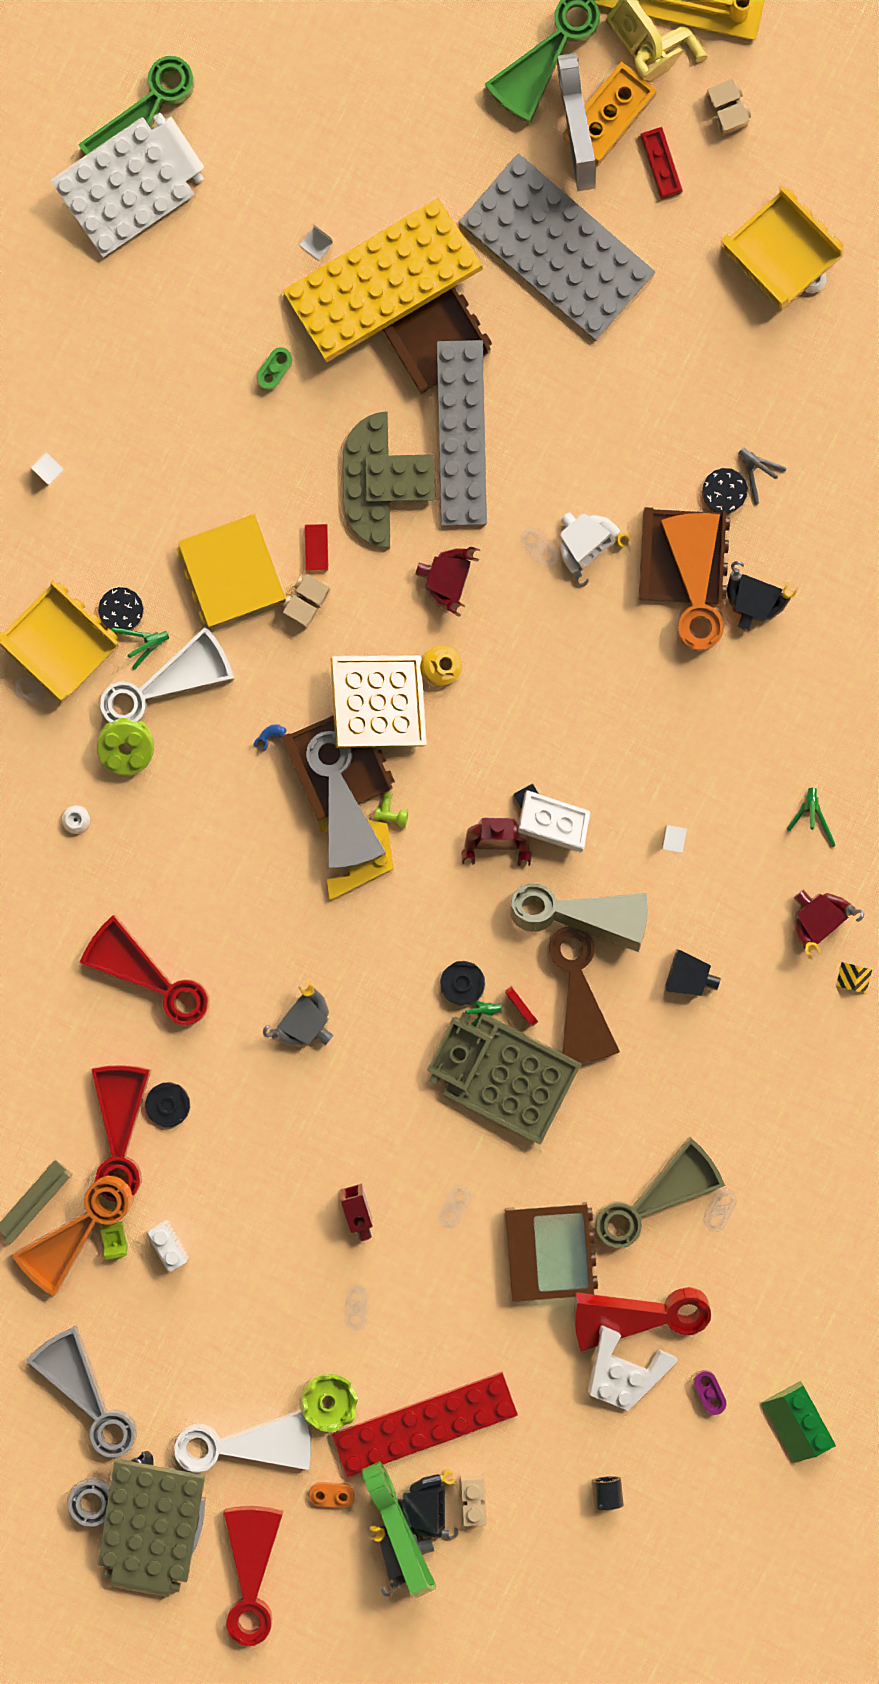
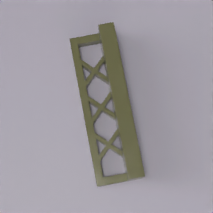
M57 1159L54 1160L0 1222V1233L6 1237L4 1241L8 1245L16 1240L73 1175Z

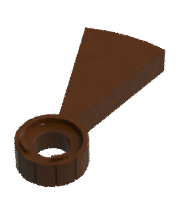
M570 926L563 927L551 937L549 944V954L552 961L562 970L569 971L562 1054L578 1062L594 1061L617 1054L620 1050L582 971L594 956V942L586 932ZM567 938H576L582 944V953L576 959H567L561 953V944Z

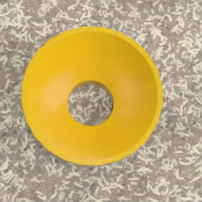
M438 645L430 648L423 655L421 671L429 683L439 687L448 686L460 676L462 661L459 654L453 648ZM441 658H448L450 660L451 667L448 671L440 668L439 661Z

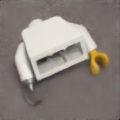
M567 513L561 519V523L566 528L560 534L563 538L560 543L562 560L571 574L576 575L575 582L578 586H585L589 582V579H586L584 583L578 582L582 576V569L586 568L614 542L619 547H625L620 542L622 536L630 541V536L624 533L621 534L620 529L606 517L597 515L589 517L584 513L576 519L571 513Z

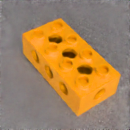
M622 61L584 106L589 132L591 129H598L601 132L599 135H592L590 133L595 165L597 167L647 108L657 92L653 86ZM627 94L629 99L622 100L618 95ZM606 111H611L615 114V116L612 118H608L604 115V113ZM566 128L563 133V139L570 144L568 128Z

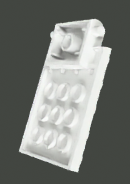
M161 113L156 114L153 119L157 125L152 129L145 119L141 117L50 180L102 257H105L194 196L195 194L186 182L192 177L196 183L204 179L200 173L204 165L171 116L164 119Z

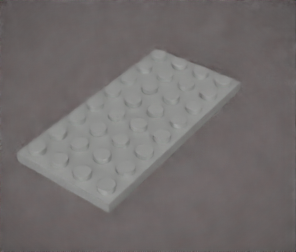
M519 153L459 221L460 225L595 341L655 274V270Z

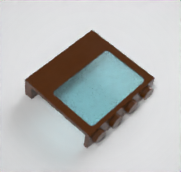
M582 1202L580 1205L525 1209L505 1208L512 1302L575 1297L576 1292L594 1295V1289H598L597 1275L593 1276L592 1267L596 1266V1254L591 1253V1244H595L594 1230H589V1221H593L592 1207L588 1208L587 1202Z

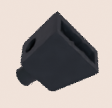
M676 949L664 990L702 996L705 987L717 991L721 978L709 974L710 964L680 949Z

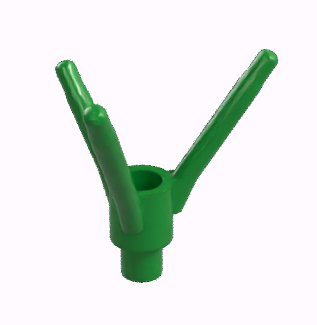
M111 628V631L115 633L144 638L145 644L127 655L128 658H131L145 650L132 666L133 670L157 646L162 645L163 641L169 639L167 631L151 634Z
M810 787L808 788V796H805V803L802 804L787 830L791 831L804 812H810V829L813 830L815 828L816 812L831 846L834 847L836 846L818 804L817 788Z
M477 1001L473 1003L477 1008L468 1009L465 1013L478 1014V1018L471 1023L476 1026L482 1013L493 1016L494 1013L501 1012L502 1007L500 1003L492 1004L491 1002Z

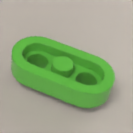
M278 347L270 353L257 374V382L261 388L273 390L279 385L292 365L293 359L289 350ZM280 356H283L285 358V362L283 364H279L277 362V359ZM271 375L273 377L272 382H265V377Z

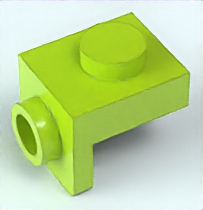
M123 1221L110 1225H100L105 1260L126 1257L128 1242Z

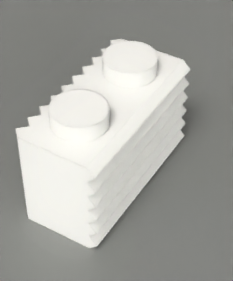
M165 1220L149 1229L146 1234L169 1273L185 1264L189 1256L184 1251L183 1244H180L178 1236H175L176 1232H173L174 1228H171L169 1220Z

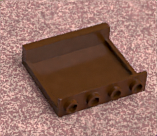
M455 287L382 329L420 394L438 384L437 341L483 340V357L491 353L490 346L492 342L487 333H481L478 328L481 324L474 313L472 315L466 308L469 306L468 301L463 294H458Z
M644 507L638 600L690 603L660 521L690 513L720 514L705 603L721 604L722 599H726L727 585H723V576H727L728 563L724 562V553L728 554L729 540H725V531L730 530V517H726L727 511L718 513L654 509V507Z
M334 715L294 733L282 736L318 821L329 816V777L317 774L310 767L306 751L309 742L317 734L326 731L335 732ZM326 744L319 751V759L325 765H333L340 758V750L334 744ZM376 747L352 748L351 764L341 774L358 804L392 790L391 784L395 783L391 771H385L382 764L386 762L382 750H376Z

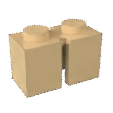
M730 79L707 89L706 97L713 113L717 112L718 116H715L722 136L748 126L751 112L748 105H743V102H741L740 98L743 97V93L739 84L735 85L734 80Z
M306 573L304 578L302 576L299 577L294 585V588L297 589L292 597L288 596L282 607L285 608L283 611L285 615L308 628L318 610L299 598L300 595L321 607L331 589Z
M484 1474L461 1475L464 1526L487 1525Z

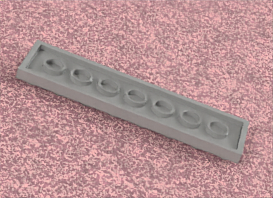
M483 340L437 341L442 525L487 524Z

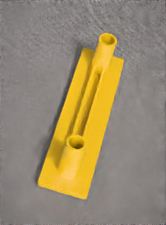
M619 0L594 1L598 6L613 9ZM637 0L643 11L650 18L753 41L757 37L765 0Z

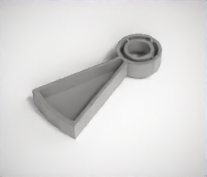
M575 53L557 56V70L578 192L595 189L596 166L581 93L578 68L579 58Z
M321 732L309 742L306 757L310 767L317 774L329 777L328 868L349 867L374 860L386 854L341 775L351 764L352 748H339L340 758L337 763L333 765L323 764L319 759L320 749L326 744L336 745L335 732Z
M77 1325L50 1338L26 1360L95 1420L91 1426L90 1440L98 1453L112 1458L120 1457L131 1449L137 1437L136 1423L125 1411L118 1409L107 1410ZM108 1424L119 1425L124 1432L123 1440L117 1444L107 1442L103 1436L104 1427Z
M95 1477L81 1480L73 1488L68 1500V1508L72 1518L79 1524L89 1527L104 1523L110 1485L104 1480ZM87 1493L97 1494L101 1498L102 1507L96 1512L86 1511L81 1504L82 1496ZM202 1497L193 1552L203 1527L206 1497Z

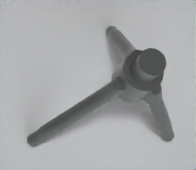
M744 447L738 454L747 465L746 469L749 474L754 502L758 505L759 498L753 471L760 468L769 476L777 479L778 475L766 466L786 471V467L764 460Z

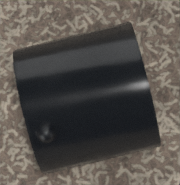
M605 1476L592 1480L595 1509L613 1510L624 1506L621 1477Z

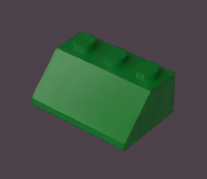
M801 1381L761 1402L793 1463L817 1457L836 1446Z

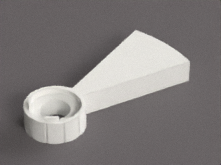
M205 626L142 687L138 688L136 685L124 681L110 685L101 696L100 707L102 714H104L103 716L109 722L122 717L139 722L146 714L147 700L234 680L235 678L224 650ZM120 694H128L133 698L134 708L127 715H119L114 711L113 701Z
M301 1409L223 1438H219L217 1432L207 1425L192 1424L183 1429L179 1434L174 1447L175 1457L184 1469L195 1473L210 1469L216 1463L219 1454L309 1470L311 1460L310 1425L302 1416ZM193 1438H202L208 1444V1453L203 1457L192 1456L187 1448L188 1442Z

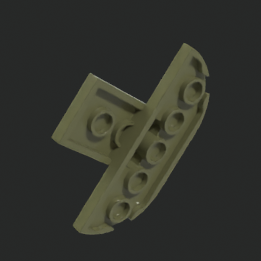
M388 411L369 415L352 429L343 451L345 513L352 529L362 539L378 547L391 548L390 502L435 501L434 454L389 455Z

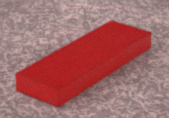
M659 127L640 133L661 200L683 193L663 128Z

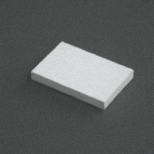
M526 791L518 832L581 853L585 846L590 811Z

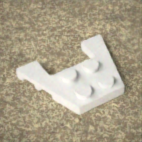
M601 1325L599 1329V1344L596 1346L595 1365L592 1366L588 1393L590 1396L629 1411L677 1363L678 1359L675 1355L658 1349L649 1367L645 1369L611 1355L621 1335L619 1332Z

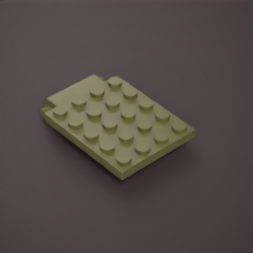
M465 1012L462 1013L460 1018L452 1017L427 1068V1071L432 1073L429 1081L433 1084H437L440 1078L448 1081L442 1092L443 1095L541 1145L582 1063L485 1013L481 1014L476 1026L468 1023L471 1016Z
M115 1459L98 1559L99 1566L113 1568V1570L105 1569L103 1578L111 1579L112 1587L169 1597L171 1591H180L181 1583L172 1581L187 1582L189 1577L205 1475Z

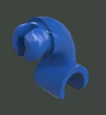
M272 724L266 727L259 738L254 741V747L256 748L257 743L263 740L265 742L263 751L268 748L267 739L275 736L282 738L286 734L287 729L280 726V724Z

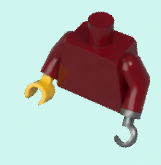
M803 889L793 897L801 906L794 914L796 916L793 922L795 936L805 949L809 959H813L810 954L812 950H817L819 954L821 953L818 944L847 920L848 916H856L858 913H861L860 917L856 919V922H860L865 915L863 910L856 909L855 906L844 898L830 893L823 895L818 893L811 898Z

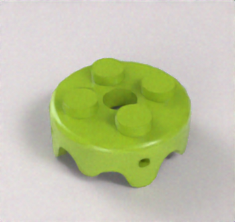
M122 717L104 725L97 741V754L101 763L109 771L118 775H134L141 772L150 763L154 753L155 742L145 722H135ZM123 743L129 744L132 750L129 753H123L120 751L119 745Z
M324 1373L312 1378L305 1385L300 1396V1409L305 1421L310 1426L325 1432H336L342 1426L351 1424L356 1418L355 1409L358 1402V1397L351 1386L352 1383L348 1379L332 1373ZM326 1396H331L332 1404L329 1408H324L322 1405V1401Z

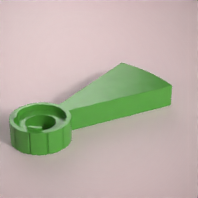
M560 0L554 15L557 31L485 83V88L507 111L528 124L531 123L557 66V56L562 54L567 41L583 42L596 33L600 22V12L594 0ZM581 7L588 14L587 22L583 26L573 27L566 19L569 10Z
M164 56L156 60L148 72V83L152 92L80 142L78 145L85 155L141 117L152 128L155 122L153 117L159 113L163 103L177 105L186 101L192 95L195 85L192 70L187 62L177 56ZM174 70L181 74V83L177 88L166 89L161 85V78L165 72Z
M379 1461L362 1469V1480L365 1482L373 1502L381 1513L410 1594L418 1598L435 1590L437 1585L398 1504L395 1488L385 1467Z

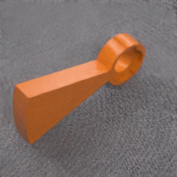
M690 513L660 521L691 607L681 615L678 621V636L686 647L695 651H704L712 648L721 639L724 630L723 620L718 611L711 606L705 605L720 514ZM702 617L710 623L711 632L706 638L699 639L691 634L689 627L694 618Z
M104 1176L97 1179L85 1194V1213L17 1250L12 1257L35 1284L54 1297L63 1285L96 1223L105 1225L115 1224L129 1212L133 1202L130 1187L121 1178L114 1176ZM101 1192H110L116 1197L117 1207L115 1209L107 1210L99 1203V1194Z

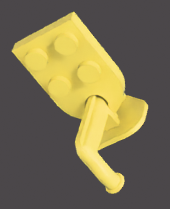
M619 0L606 18L635 58V67L644 80L652 81L667 72L675 64L683 51L679 48L667 55L665 52L684 41L696 56V62H702L708 58V54L704 52L695 36L686 27H679L660 37L652 20L646 15L637 0ZM654 63L650 69L647 67V65Z

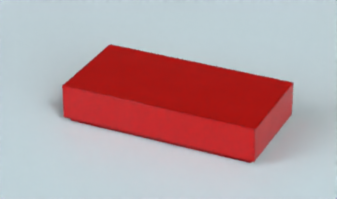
M305 524L306 571L329 570L328 524Z

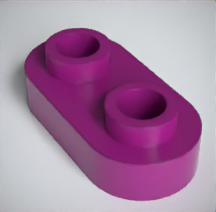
M709 1370L699 1371L694 1377V1385L706 1411L712 1415L721 1414L726 1409L727 1401L715 1375ZM705 1377L709 1379L707 1385L701 1384V1380ZM713 1398L719 1400L715 1406L710 1403Z

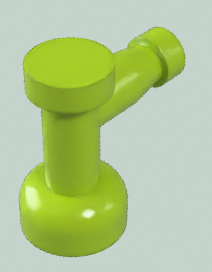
M384 793L381 808H376L374 821L397 822L399 827L406 828L408 810L402 809L399 813L390 812L393 794Z

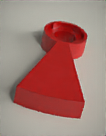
M112 915L92 937L79 962L164 994L163 1008L166 1015L175 1023L182 1025L196 1023L202 1020L209 1010L210 997L206 988L192 979H184L172 984L116 915ZM183 991L191 992L197 1000L195 1009L190 1013L181 1012L176 1005V998Z
M132 1065L95 1067L91 1070L112 1157L105 1160L97 1169L95 1181L101 1177L108 1176L113 1169H123L128 1174V1186L131 1189L132 1196H134L141 1186L142 1173L138 1164L126 1155L152 1069ZM106 1191L100 1193L107 1200L117 1202L116 1197L112 1193Z
M692 1287L675 1290L667 1297L665 1303L576 1292L573 1317L580 1351H584L598 1346L601 1325L619 1332L621 1335L620 1339L664 1324H668L671 1330L680 1335H694L703 1331L710 1323L711 1309L707 1296L701 1290ZM689 1304L697 1307L696 1311L690 1315L678 1313V1310L684 1305Z
M237 1506L225 1508L224 1510L243 1598L237 1600L230 1608L226 1627L230 1637L243 1646L260 1644L267 1638L272 1627L271 1609L268 1604L257 1598L281 1522L283 1510L262 1506ZM247 1611L254 1612L259 1616L261 1623L254 1630H246L239 1622L240 1615Z

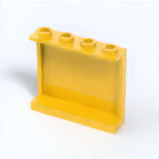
M782 185L779 187V193L731 236L726 234L720 240L721 248L781 310L785 309L843 257L844 247L843 243L836 236L832 237L827 232L828 228L822 221L819 220L817 222L812 217L813 213L806 205L801 206L794 192L790 189L786 190Z
M255 513L178 541L179 548H176L180 561L184 560L187 569H184V573L188 583L192 581L195 590L191 592L195 603H200L203 611L199 612L203 625L208 624L210 629L214 628L213 626L270 605L285 602L284 591Z
M52 580L50 586L3 633L0 632V646L62 704L119 645L116 641L118 637L110 629L106 631L100 625L102 622L93 613L89 615L84 610L85 605L79 599L75 598L73 600L67 594L69 591L62 583L56 584Z

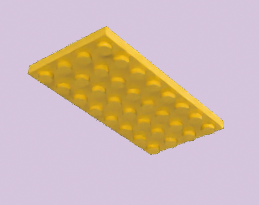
M436 198L283 289V292L326 362H329L482 271L483 266L440 199Z

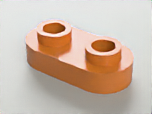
M317 1482L311 1487L309 1492L310 1501L320 1507L346 1508L353 1503L355 1497L354 1489L346 1483ZM317 1492H323L325 1497L319 1499L316 1494ZM345 1493L347 1499L341 1500L339 1494Z

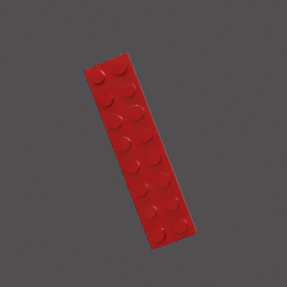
M502 1371L333 1432L332 1436L346 1475L350 1477L361 1473L362 1469L379 1461L382 1465L513 1418L518 1416Z

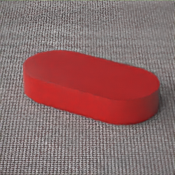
M510 986L506 989V995L528 1024L532 1027L537 1024L538 1020L514 988Z

